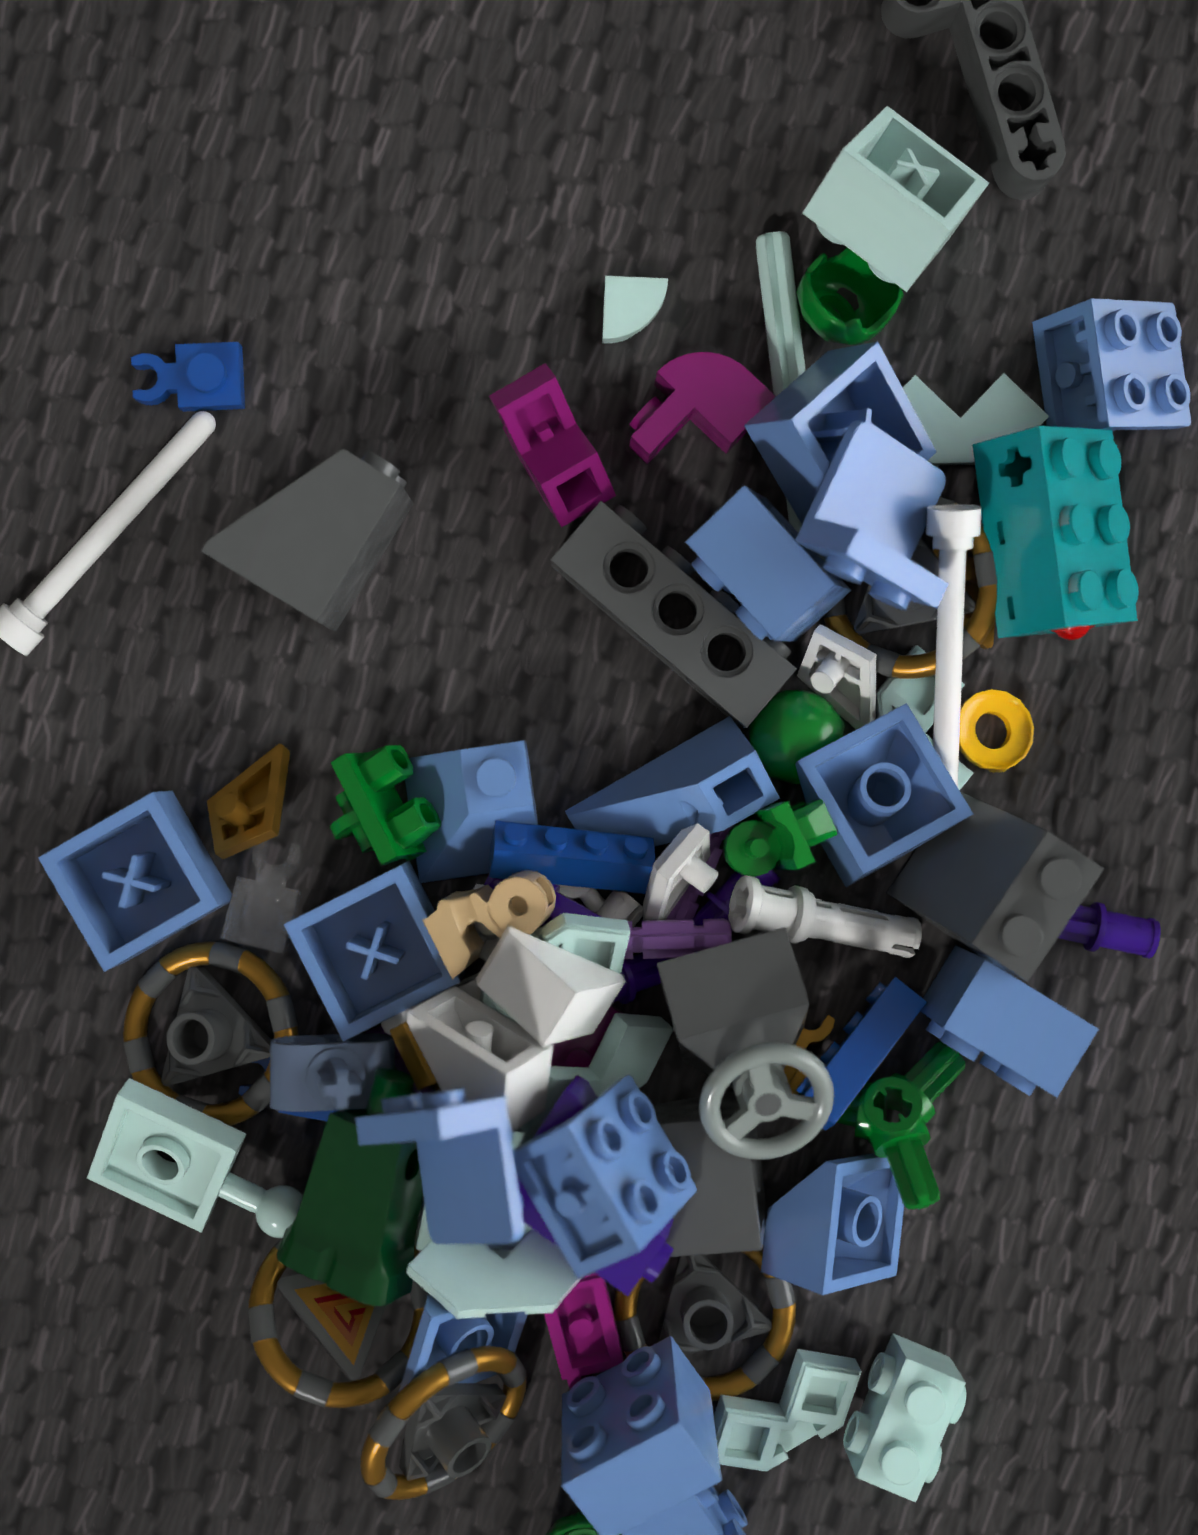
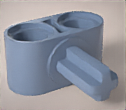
M359 1033L344 1042L339 1034L296 1035L272 1039L270 1041V1108L286 1112L366 1109L376 1070L381 1068L395 1070V1042L392 1035Z

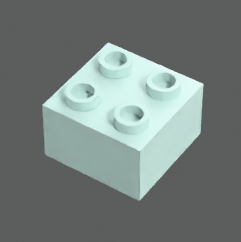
M886 106L842 149L802 214L816 223L818 230L825 238L836 244L845 245L865 260L871 271L878 278L888 283H895L907 292L952 236L989 185V182L890 107Z

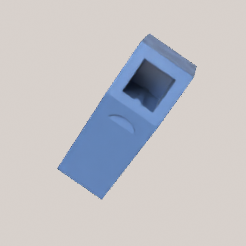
M729 716L565 810L575 829L654 838L655 847L671 843L682 829L697 823L707 829L709 834L724 831L780 799L755 749Z

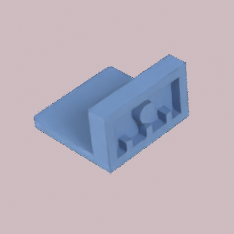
M1091 298L1032 322L1044 410L1049 416L1046 419L1047 426L1106 429L1112 431L1180 429L1190 426V389L1185 380L1180 345L1182 330L1173 303Z
M630 1075L617 1080L570 1120L534 1137L513 1150L516 1173L577 1279L640 1252L697 1191L687 1162L680 1153L675 1151L656 1118L655 1109L651 1101L640 1091Z

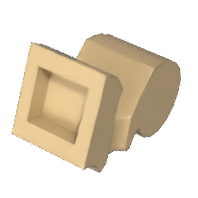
M524 870L509 876L498 884L494 890L489 885H484L474 890L455 891L439 901L436 911L425 918L423 922L453 980L480 956L484 942L474 927L475 922L482 923L499 938H501L507 926L531 935L550 917L555 908L556 894L553 885L546 876L537 871Z

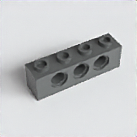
M600 501L551 558V567L726 717L730 716L740 729L747 728L797 670L796 667L786 660L791 654V650L782 641L770 640L767 637L760 640L738 619L735 611L740 606L722 590L717 592L712 589L708 593L690 578L695 569L681 554L669 546H666L660 552L642 536L647 528L632 512L620 504L612 511ZM621 556L637 558L642 562L646 571L644 581L635 587L620 586L611 577L610 566L612 562ZM671 596L684 598L693 610L691 624L683 629H672L666 626L659 616L660 602ZM727 637L738 645L740 661L734 670L722 671L711 664L708 659L707 649L712 639Z

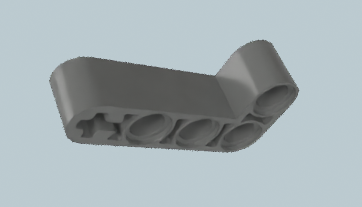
M883 0L881 18L886 28L895 36L905 39L917 38L947 28L950 29L995 182L1005 195L1016 200H1027L1039 195L1063 166L1066 149L1023 1L924 0L925 6H914L905 0ZM988 34L995 36L1001 42L1004 49L996 50L989 48L983 42L980 35ZM1007 94L1013 96L1018 100L1022 111L1007 109L1002 105L998 95ZM1021 154H1023L1026 162H1021L1019 158ZM1033 162H1037V164L1039 165L1037 171Z

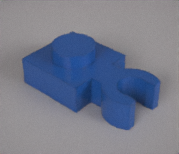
M239 342L175 344L176 363H165L161 358L150 353H142L131 357V365L136 370L153 369L157 373V382L151 389L133 390V398L141 404L157 405L164 402L170 394H177L178 408L182 412L245 409L243 350Z

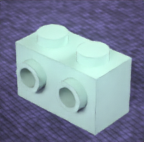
M894 1333L892 1334L885 1353L880 1352L871 1366L868 1377L869 1391L861 1410H856L851 1415L845 1429L843 1445L856 1478L913 1502L917 1501L924 1482L930 1483L935 1478L942 1456L941 1441L949 1423L955 1424L959 1420L966 1403V1382L949 1356Z

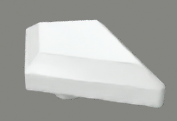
M819 624L813 632L797 677L816 694L831 702L837 713L857 730L876 720V653Z
M697 823L682 829L654 862L643 902V921L666 920L690 884L702 893H705L717 879L718 871L706 864L710 857L709 831Z

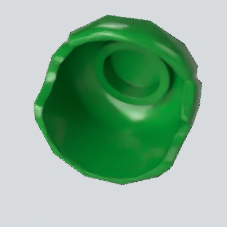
M848 247L838 255L827 258L826 253L820 254L806 269L796 292L803 319L824 341L858 345L871 340L885 328L896 313L904 295L902 288L895 283H888L878 278L871 271L868 263ZM844 287L857 295L859 308L855 312L849 302L836 293L839 288ZM832 307L837 309L840 315Z
M783 690L774 695L749 725V743L755 749L768 776L796 785L801 784L795 763L845 736L844 722L831 702L818 694L806 690Z

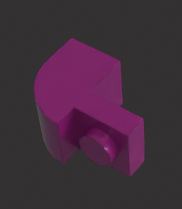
M694 352L682 355L671 360L657 371L654 385L667 399L662 403L657 397H654L636 414L630 423L635 433L631 436L629 448L648 464L691 420L727 454L747 433L744 425L776 396L747 368L730 357L712 352Z
M546 363L489 395L504 425L502 428L510 444L561 528L593 510L600 501L605 503L616 496L597 451L577 425L560 385Z

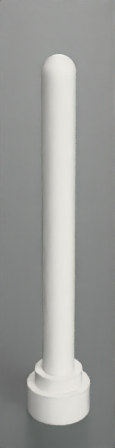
M196 412L24 601L17 598L10 606L5 603L0 606V638L25 656H28L44 638L41 631L48 624L44 617L214 432L216 421L209 412Z
M941 504L927 507L926 535L933 537V548L939 550L938 577L949 584L937 608L933 747L958 787L966 550L973 548L974 537L981 534L982 507L967 504Z

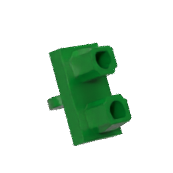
M386 745L370 752L345 753L331 762L344 789L343 792L335 797L344 814L330 825L335 839L340 840L354 835L362 853L374 850L381 865L401 859L410 861L427 852L423 842L441 827L442 822L432 803L425 797L413 798L403 804L395 785L413 775V765L404 747L401 745Z
M815 799L807 804L804 801L792 805L789 804V801L769 804L746 818L747 821L740 822L731 828L725 837L723 851L725 860L731 869L741 875L755 877L766 874L771 869L798 870L815 862L810 847L838 834L822 799Z

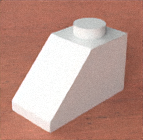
M456 986L449 988L407 1012V1024L442 1091L464 1088L465 1100L505 1096L508 1119L513 1132L545 1111L553 1045L542 1046L520 1025Z

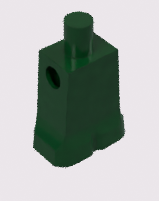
M387 1068L376 1070L366 1109L339 1110L329 1113L298 1214L293 1223L285 1230L277 1251V1259L283 1265L310 1279L322 1281L330 1289L351 1299L373 1306H385L411 1293L413 1279L407 1274V1268L415 1258V1234L423 1199L416 1141L359 1146L356 1117L383 1113L381 1099L412 1093L414 1081L411 1075Z

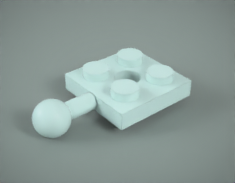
M131 1078L127 1079L115 1098L87 1179L201 1233L210 1219L219 1197L250 1212L256 1213L257 1223L267 1235L283 1238L285 1230L295 1220L303 1199V1195L294 1187L279 1185L265 1190L230 1172L246 1133ZM158 1150L167 1153L176 1162L165 1160L157 1153Z

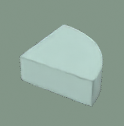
M605 276L602 343L621 342L643 330L662 308L666 296L668 278Z

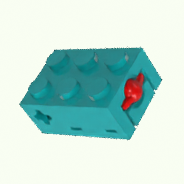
M1036 426L973 444L983 528L991 551H993L998 583L995 609L998 638L1056 633L1063 639L1077 640L1085 636L1092 628L1138 621L1136 602L1139 589L1136 577L1131 571L1127 544L1130 522L1128 514L1122 506L1118 476L1121 470V455L1114 442L1113 431L1106 429Z

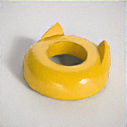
M990 689L974 694L961 705L959 750L969 762L993 773L1005 772L1027 756L1033 744L1034 725L1030 712L1020 699L1006 691ZM984 714L998 716L1006 726V739L998 749L985 747L976 736V723Z

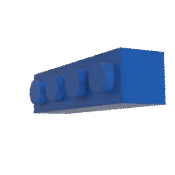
M495 820L490 844L489 878L506 879L516 872L531 870L546 876L551 884L646 894L655 862L654 838Z
M894 977L886 986L879 982L865 999L870 1003L863 1015L858 1011L855 1012L842 1029L847 1033L840 1045L833 1041L819 1059L824 1063L831 1076L834 1090L833 1107L827 1122L822 1128L824 1131L835 1125L927 1003V1001L897 977ZM806 1076L796 1091L801 1096L813 1097L812 1084Z

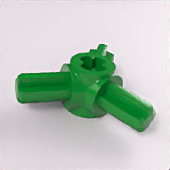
M943 1042L936 1043L905 1076L893 1073L890 1077L879 1079L876 1082L867 1081L863 1090H860L836 1122L855 1127L856 1138L868 1140L877 1157L887 1158L902 1203L907 1209L919 1210L929 1207L939 1201L941 1195L924 1149V1145L931 1138L926 1123L936 1113L932 1102L958 1077L966 1066L959 1052ZM887 1109L901 1112L898 1115L897 1123L884 1121V1118L887 1117Z

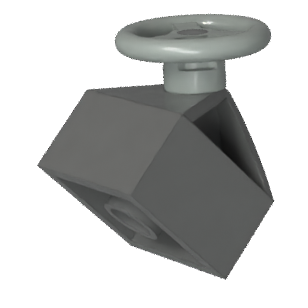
M786 927L657 963L663 994L682 1061L709 1076L702 1089L699 1108L702 1125L711 1140L724 1151L747 1159L781 1157L800 1149L810 1142L821 1131L830 1116L834 1101V1090L831 1076L823 1063L809 1051L795 1046L805 1025L809 1001ZM786 1065L795 1067L808 1077L812 1084L813 1097L792 1094L784 1072ZM728 1086L734 1090L740 1109L723 1122L720 1114V1102ZM780 1116L802 1120L793 1129L775 1137L765 1139L744 1137L761 1121H773Z

